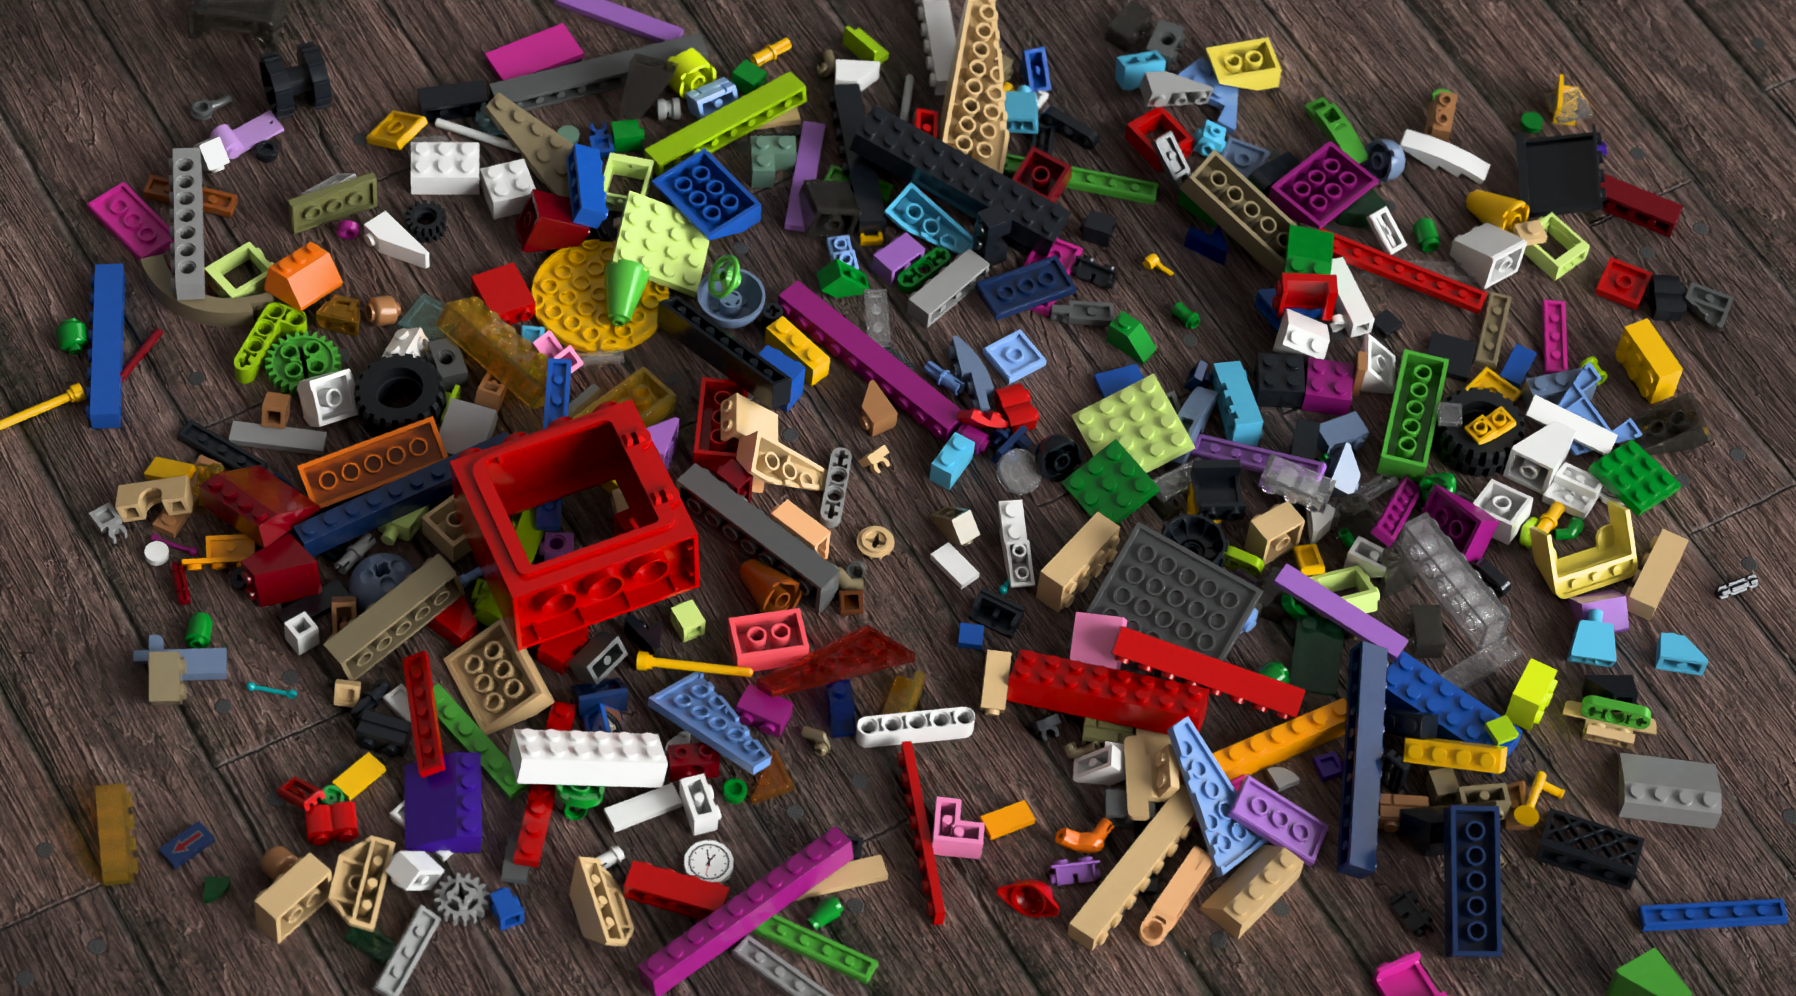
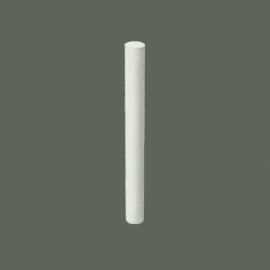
M436 119V127L519 153L518 149L513 148L509 143V140L447 120Z

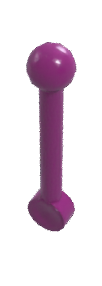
M158 534L151 536V542H163L167 546L186 551L191 556H196L198 553L196 547L189 548L161 539Z

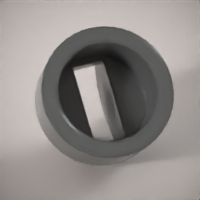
M853 560L848 564L846 573L850 578H863L866 573V566L862 561ZM856 566L859 567V574L855 573Z

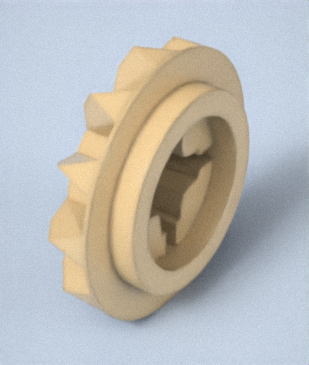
M869 526L861 530L857 536V549L861 551L862 556L867 555L870 559L875 557L881 560L883 556H889L892 549H894V537L886 528ZM877 537L879 541L877 547L873 548L872 543L874 542V540H876Z

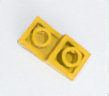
M1500 406L1486 417L1482 414L1465 426L1464 430L1481 445L1511 430L1516 426V420Z

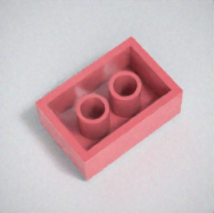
M800 608L728 618L727 635L735 666L749 667L754 672L808 664L809 644Z

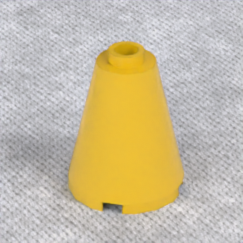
M1478 189L1470 192L1466 198L1467 209L1483 224L1488 222L1512 233L1515 224L1527 222L1529 206L1522 200Z

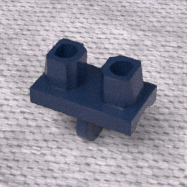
M1022 425L1011 437L1009 436L1011 434L1009 428L1005 430L995 429L992 433L994 438L992 445L994 447L1000 445L1001 447L997 450V454L991 461L994 464L1001 461L1010 468L1020 457L1012 448L1015 447L1024 454L1033 444L1025 435L1028 429Z

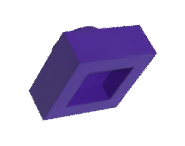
M1336 751L1313 758L1312 763L1322 782L1343 775V764Z

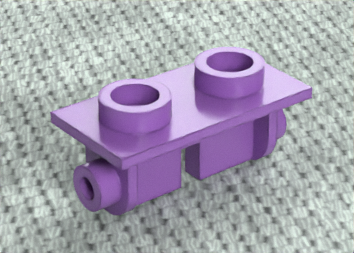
M1092 857L1078 858V863H1068L1067 859L1053 861L1054 865L1047 868V871L1053 870L1054 873L1050 874V883L1056 886L1074 884L1073 874H1077L1078 883L1096 882V879L1101 877L1100 870L1095 869V865L1100 863V860L1093 861Z

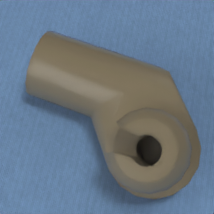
M825 50L822 53L825 63H821L822 66L817 65L816 70L821 77H828L835 70L836 60L832 50Z
M804 726L801 736L814 741L815 754L821 757L828 754L831 745L826 733Z

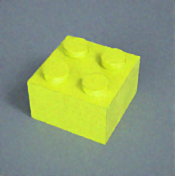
M1532 658L1530 659L1512 694L1505 714L1513 724L1530 731L1534 723H1540L1546 706L1548 707L1558 683L1554 679L1557 673L1556 669Z

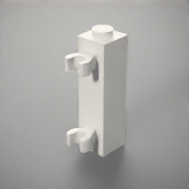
M1332 258L1331 275H1337L1338 296L1335 303V309L1338 314L1332 316L1333 323L1329 324L1332 332H1338L1345 328L1350 338L1371 333L1374 317L1344 258Z

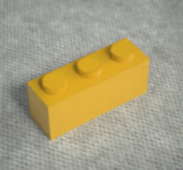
M784 316L766 327L765 345L778 349L787 357L799 361L805 367L804 380L809 385H815L829 374L830 357Z

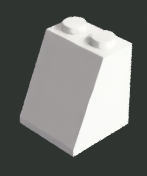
M1487 222L1481 226H1475L1464 235H1458L1452 241L1449 255L1483 289H1486L1518 272L1527 242Z
M1554 421L1520 441L1511 449L1503 476L1543 495L1554 481L1555 474L1565 462L1576 430L1566 424Z

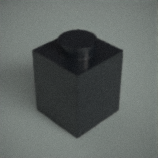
M1090 210L1088 218L1084 217L1080 226V230L1083 231L1082 240L1108 248L1114 233L1116 217Z

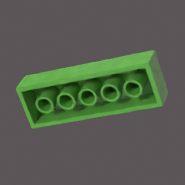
M1404 349L1376 473L1400 479L1407 476L1419 483V479L1424 477L1449 359Z

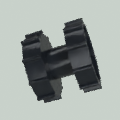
M314 41L297 45L298 65L285 68L281 56L276 51L259 55L260 60L258 64L267 102L277 120L293 117L295 109L293 97L305 93L315 111L332 107L331 81L328 76L325 60L322 57L319 46L315 45Z
M1179 513L1177 518L1168 524H1163L1161 532L1163 536L1223 568L1224 553L1227 552L1230 541L1225 538L1221 530V523L1216 524L1211 519L1204 517L1203 513H1200V515H1183Z

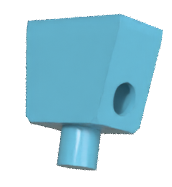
M1026 85L1019 86L1017 92H1005V112H1007L1008 117L1006 122L1007 130L1010 133L1038 134V102L1036 94L1031 92V89Z
M1590 609L1588 620H1580L1577 623L1567 656L1568 662L1611 668L1615 664L1613 624L1602 622V610Z

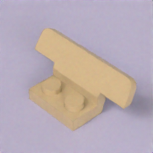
M1567 701L1563 709L1562 716L1585 720L1582 735L1584 740L1630 749L1635 741L1636 734H1633V731L1656 736V721L1651 718L1650 725L1647 728L1636 729L1586 718L1581 713V702ZM1611 712V713H1613V714H1621L1622 712Z
M1145 734L1128 736L1124 739L1128 817L1132 820L1146 821L1149 818V802H1166L1180 787L1178 760L1173 746L1168 744L1157 756L1146 755Z

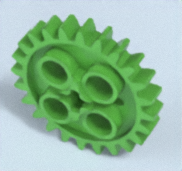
M306 330L303 336H300L299 332L296 331L295 337H291L287 333V340L278 338V345L272 343V350L267 351V358H265V368L269 382L273 381L274 388L281 386V393L289 390L291 397L295 392L298 393L299 381L305 379L299 349L303 350L308 378L342 370L341 354H338V347H333V341L326 342L325 335L317 338V332L313 333L312 336H308V331Z

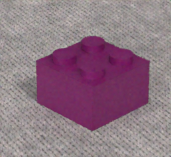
M1309 357L1305 371V396L1301 410L1338 416L1348 414L1352 399L1354 364Z

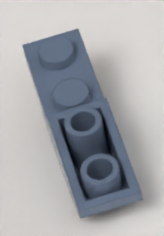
M952 336L951 346H948V356L954 362L952 367L953 375L965 383L968 395H972L971 408L980 410L982 413H989L990 407L988 402H992L994 387L988 371L981 359L966 342L958 336Z
M1199 386L1191 393L1178 413V417L1193 444H1195L1199 433H1203L1220 395L1219 392ZM1191 451L1168 462V464L1184 468Z

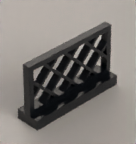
M1550 808L1535 860L1630 890L1637 873V866L1645 838ZM1552 818L1562 820L1565 825L1557 828ZM1576 828H1586L1589 833L1581 835ZM1570 830L1575 838L1567 840L1562 832ZM1556 835L1560 843L1547 838ZM1599 835H1608L1612 841L1605 843ZM1593 838L1598 846L1590 848L1585 840ZM1579 843L1584 850L1572 847L1571 845ZM1623 843L1636 844L1637 848L1628 851ZM1617 845L1622 853L1614 856L1609 848ZM1603 850L1608 858L1596 855L1595 853ZM1626 858L1632 866L1621 863L1619 860Z

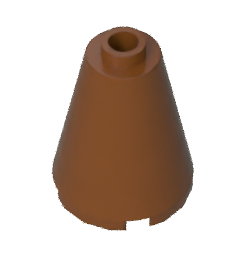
M756 559L747 560L740 567L739 576L761 613L794 609L799 603L802 590L799 588L800 584L795 579Z

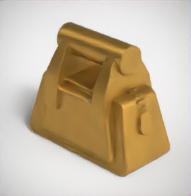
M334 294L331 300L326 301L316 312L317 328L358 336L361 321L359 309L361 300Z

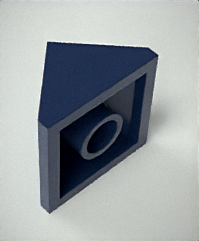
M619 677L602 680L598 685L584 683L571 686L579 719H583L582 715L599 703L615 708L620 712L627 711L628 691Z

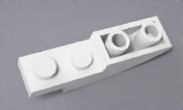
M1022 500L999 501V531L1010 587L1035 586Z

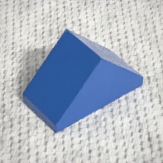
M1045 47L1023 50L1020 72L1026 86L1034 93L1052 90Z

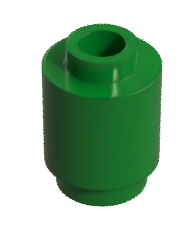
M1428 218L1418 219L1412 227L1417 243L1424 252H1432L1440 246V237L1434 221Z
M203 612L194 613L188 621L185 642L193 649L206 648L210 644L213 622L208 614Z

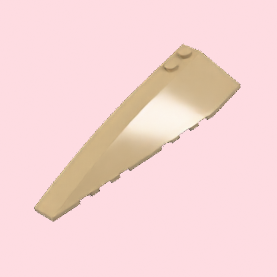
M965 0L943 102L938 139L1003 174L1009 142V130H1007L1006 124L1008 121L1007 112H1005L1006 96L1005 92H1003L1002 52L999 48L1000 31H998L997 27L998 11H996L995 5L997 0Z

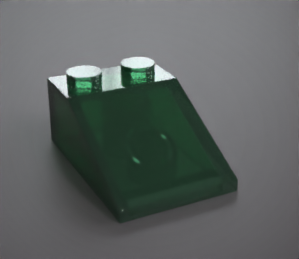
M1298 614L1293 633L1289 684L1305 689V692L1336 696L1345 629L1327 618Z

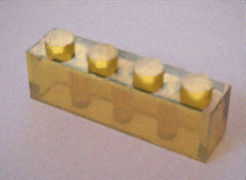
M125 783L95 786L103 884L107 886L134 883V873L139 872L137 857L132 858V851L137 850L136 837L130 834V829H135L134 814H129L128 811L129 807H133L132 792L126 791Z

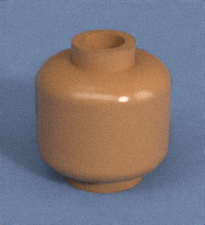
M390 295L372 297L365 305V317L368 322H371L376 327L395 324L398 316H400L401 307Z
M277 846L267 850L263 855L262 870L275 881L279 875L287 873L298 858L285 847Z

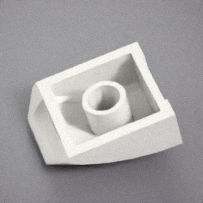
M349 368L299 381L297 391L303 410V418L310 427H321L358 415L354 399L355 380Z

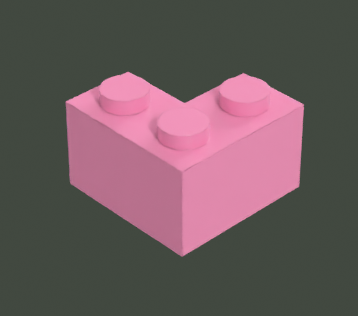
M937 797L932 835L934 855L981 859L985 823L960 821L961 799Z

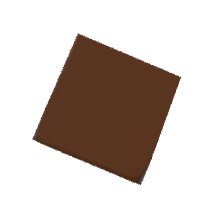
M863 590L838 591L840 615L864 614Z

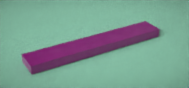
M1404 476L1399 481L1370 532L1388 547L1395 541L1421 494L1419 486L1407 476Z

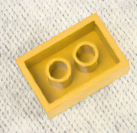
M1648 318L1625 326L1615 352L1617 361L1622 363L1629 378L1635 382L1640 394L1646 398L1649 404L1672 397L1683 368Z

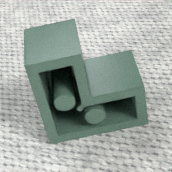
M751 136L749 152L751 188H774L775 170H795V136Z

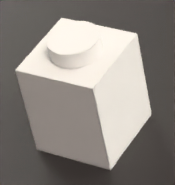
M212 137L193 145V147H200L203 171L215 173L225 168L224 164L230 162L220 137Z
M305 611L284 623L285 639L298 655L319 644V629Z

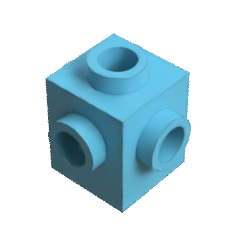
M1207 119L1193 136L1195 141L1193 150L1206 157L1214 149L1218 153H1222L1226 145V141H1224L1226 128Z

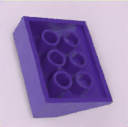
M454 752L443 755L445 770L424 778L418 773L417 762L406 764L404 766L405 851L480 853L482 843L481 752Z

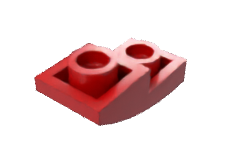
M970 408L969 410H959L956 417L957 420L977 428H1005L1009 425L1007 421L1002 419V415L995 411L982 413L980 410Z

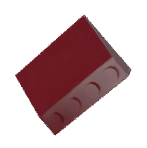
M260 465L220 472L199 485L205 508L263 548H266L293 529V526L303 522L320 510L318 504Z

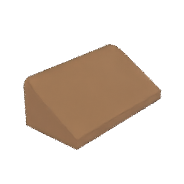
M1524 780L1507 784L1511 806L1506 819H1504L1506 830H1534V825H1522L1514 817L1515 809L1518 806L1525 805L1530 794L1528 785Z

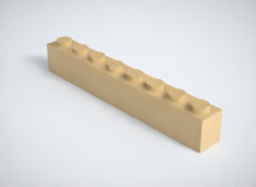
M1183 784L1169 798L1069 923L1067 935L1089 950L1093 951L1097 944L1101 946L1105 942L1109 934L1108 930L1111 927L1115 928L1120 923L1123 917L1121 914L1125 909L1130 910L1137 899L1135 896L1139 891L1143 893L1151 882L1148 878L1152 873L1159 874L1165 864L1163 861L1166 857H1172L1178 848V842L1181 839L1185 840L1189 836L1194 821L1199 823L1187 787Z

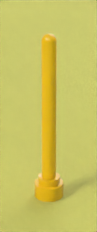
M80 383L69 386L70 389H67L66 393L0 420V430L69 401L71 403H79L86 400Z
M638 651L636 670L647 671V669L657 667L751 677L753 675V670L749 667L656 658L645 651Z

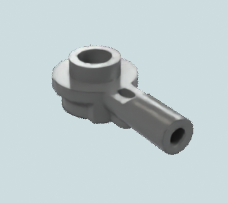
M226 94L216 100L208 101L205 99L196 101L190 108V115L198 121L208 120L213 115L212 111L232 102V98L229 94Z

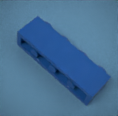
M574 143L566 157L572 222L598 229L602 221H605L608 216V208H606L605 202L606 192L604 191L605 177L602 175L603 161L600 158V150Z

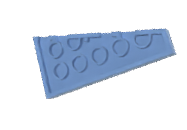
M694 672L648 698L649 707L752 775L771 764V756L758 740L750 736V730L746 725L742 726L739 722V716L721 695H717L714 691V685L710 681L707 682L705 680L703 672Z
M1187 716L1167 731L1217 877H1220L1266 843L1267 840L1227 816L1237 791Z

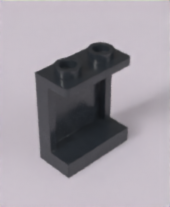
M1240 460L1193 461L1190 474L1196 515L1203 513L1204 517L1212 521H1236L1244 518L1246 503L1242 499L1239 478L1241 470Z

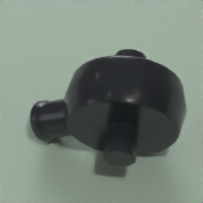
M242 567L236 568L230 577L232 586L238 590L246 588V583L241 576V572H243Z

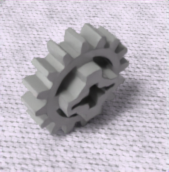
M457 873L456 879L447 876V883L440 881L439 889L435 890L434 907H437L438 916L444 914V922L452 919L453 926H456L458 921H462L463 926H467L468 920L475 924L477 923L476 916L483 918L484 910L489 908V892H486L485 883L480 884L479 877L471 880L469 873H467L465 878H461L460 873ZM460 895H462V899L464 900V904H462V902H461V900H460Z

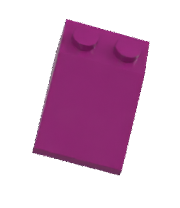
M1434 485L1415 525L1460 561L1476 562L1482 558L1499 521L1484 509L1439 485Z

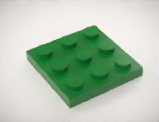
M1117 439L1113 440L1061 482L1063 487L1091 518L1098 511L1117 525L1160 491L1157 484Z
M1632 439L1591 464L1588 469L1597 480L1637 517L1678 492L1682 486Z

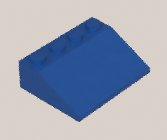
M705 148L652 180V184L708 241L744 232L761 221V203Z

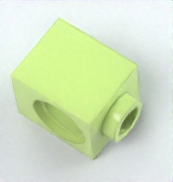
M692 599L686 602H679L671 608L670 622L683 643L705 634L706 621Z

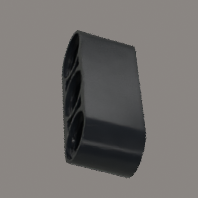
M1286 152L1255 169L1247 179L1267 196L1269 195L1270 187L1301 162L1291 152Z

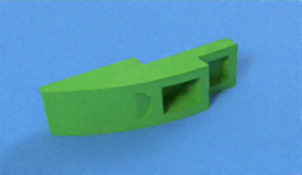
M1322 97L1304 105L1305 112L1327 136V142L1331 141L1357 163H1362L1369 159L1355 130L1335 103L1330 104Z

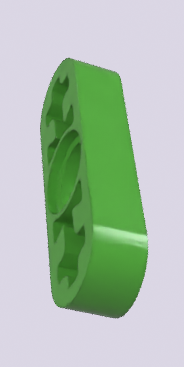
M1595 695L1586 696L1582 700L1581 713L1586 718L1636 729H1645L1650 725L1651 711L1645 706ZM1612 710H1618V711H1621L1622 713H1621V714H1613V713H1611L1610 711H1612Z

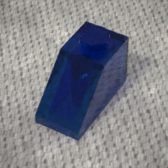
M850 679L826 681L824 698L831 737L856 736L854 698Z

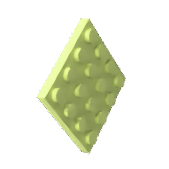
M629 191L611 260L612 264L618 263V259L641 263L644 265L643 269L645 271L647 269L650 271L649 281L695 298L702 277L709 241L675 207Z
M1155 374L1071 415L1093 456L1117 439L1146 473L1195 449L1190 436Z

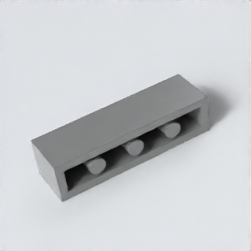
M970 248L963 254H958L949 266H944L937 276L933 279H928L919 291H914L907 300V313L928 328L975 288L976 282L988 278L989 263Z

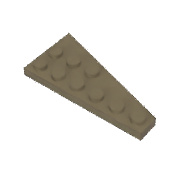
M498 92L485 107V113L497 128L506 134L510 139L509 143L513 148L518 149L522 154L521 158L525 160V163L541 183L546 184L552 194L570 198L566 157L574 144ZM604 165L602 166V175H603V176H604V172H605V168H606V166H604Z

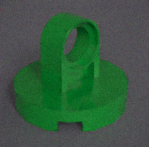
M555 784L554 793L564 803L566 817L570 820H580L586 815L588 808L595 807L602 802L605 787ZM572 806L581 809L578 811H571L569 810V807Z

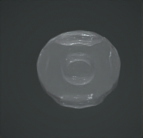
M1016 448L1006 452L999 459L997 477L1006 491L1023 496L1031 493L1039 486L1042 474L1035 463V456L1025 449Z

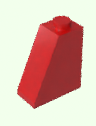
M464 596L460 597L426 624L457 648L478 635L477 621Z

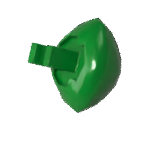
M1436 473L1423 477L1418 481L1424 505L1434 485H1439L1454 494L1456 493L1457 482L1452 473Z

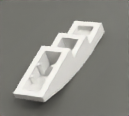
M1406 129L1399 144L1402 150L1435 170L1440 166L1456 177L1462 173L1478 184L1485 181L1490 164L1461 148Z

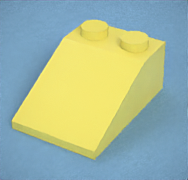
M1268 37L1206 48V53L1218 84L1257 91L1278 87L1281 67Z

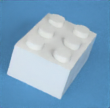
M411 142V194L479 195V142Z

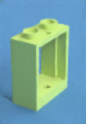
M610 152L604 172L605 202L608 210L623 212L627 197L608 193L613 174L644 180L641 195L648 197L654 175V160Z
M1551 212L1546 217L1542 216L1538 220H1540L1545 233L1548 232L1568 251L1554 260L1539 245L1535 244L1526 246L1524 254L1556 281L1586 259L1590 245Z
M249 241L205 267V282L220 298H242L266 292L264 286L268 268L274 263L269 262L264 257L261 249L255 248ZM250 259L262 274L235 289L223 275Z
M1359 565L1309 577L1332 592L1357 587L1360 592L1342 596L1341 598L1365 613L1377 611V602L1380 600L1379 590L1376 586H1373L1368 574L1364 573ZM1317 612L1324 623L1332 622Z

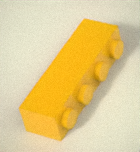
M1406 737L1403 762L1500 774L1505 771L1507 747L1439 738L1416 739Z

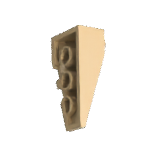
M755 431L739 439L736 460L749 474L765 483L819 492L825 490L828 472L825 468L760 431Z

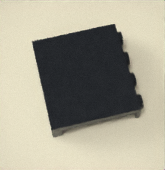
M1592 124V132L1533 139H1525L1524 132L1515 133L1520 200L1529 206L1528 218L1547 216L1551 212L1554 215L1603 210L1602 201H1607L1606 189L1601 188V183L1605 182L1604 169H1600L1599 164L1604 163L1602 150L1598 151V146L1602 145L1601 132H1596L1595 124Z

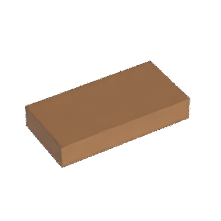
M1359 351L1356 355L1352 397H1359L1364 380L1367 352Z

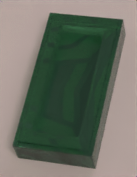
M352 927L344 935V941L383 967L397 945L396 942L375 928L371 932Z

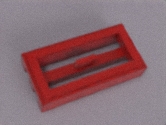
M297 776L292 777L276 790L280 798L306 812L310 810L309 804L315 806L318 803L317 798L323 800L326 797L323 790Z

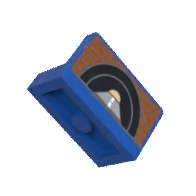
M599 703L582 715L586 732H625L620 711Z

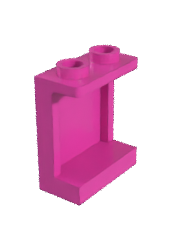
M1419 951L1412 954L1405 953L1394 962L1380 964L1376 968L1372 979L1381 996H1447L1445 991L1438 993L1419 962L1421 958Z

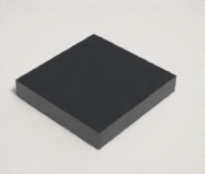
M1433 331L1427 354L1449 359L1446 377L1467 382L1477 343Z

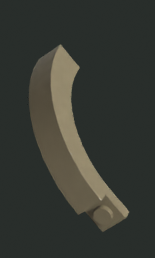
M163 254L140 259L143 278L156 299L172 312L193 322L216 327L254 325L253 317L260 316L264 308L269 303L274 302L273 295L269 292L242 298H218L205 295V299L177 300L176 291L171 290V277L175 276L171 274Z

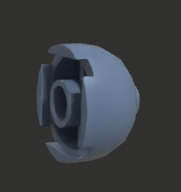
M1382 138L1375 139L1365 146L1369 159L1362 162L1363 166L1367 167V170L1379 180V183L1395 180L1403 172L1405 155L1398 143Z

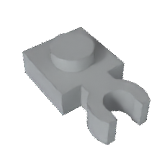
M110 502L88 513L89 519L101 535L108 532L109 540L112 544L117 543L116 534H122L124 538L128 537L126 528L121 525L123 524L122 518Z

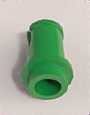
M1181 302L1174 305L1177 310L1172 308L1171 313L1184 322L1186 328L1194 329L1198 326L1201 320L1199 314L1191 312Z

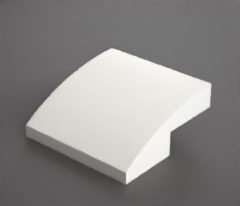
M1565 462L1555 474L1553 483L1543 494L1542 502L1551 505L1554 501H1558L1564 505V512L1584 520L1605 486L1591 473Z

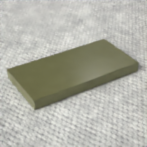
M374 172L288 200L289 226L292 234L377 207V179Z

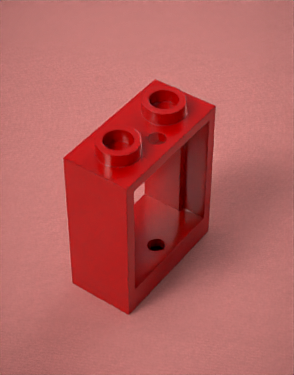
M1157 107L1128 123L1124 137L1157 172L1163 170V167L1151 141L1145 135L1161 126L1166 132L1171 131L1185 159L1191 155L1194 138L1163 107Z

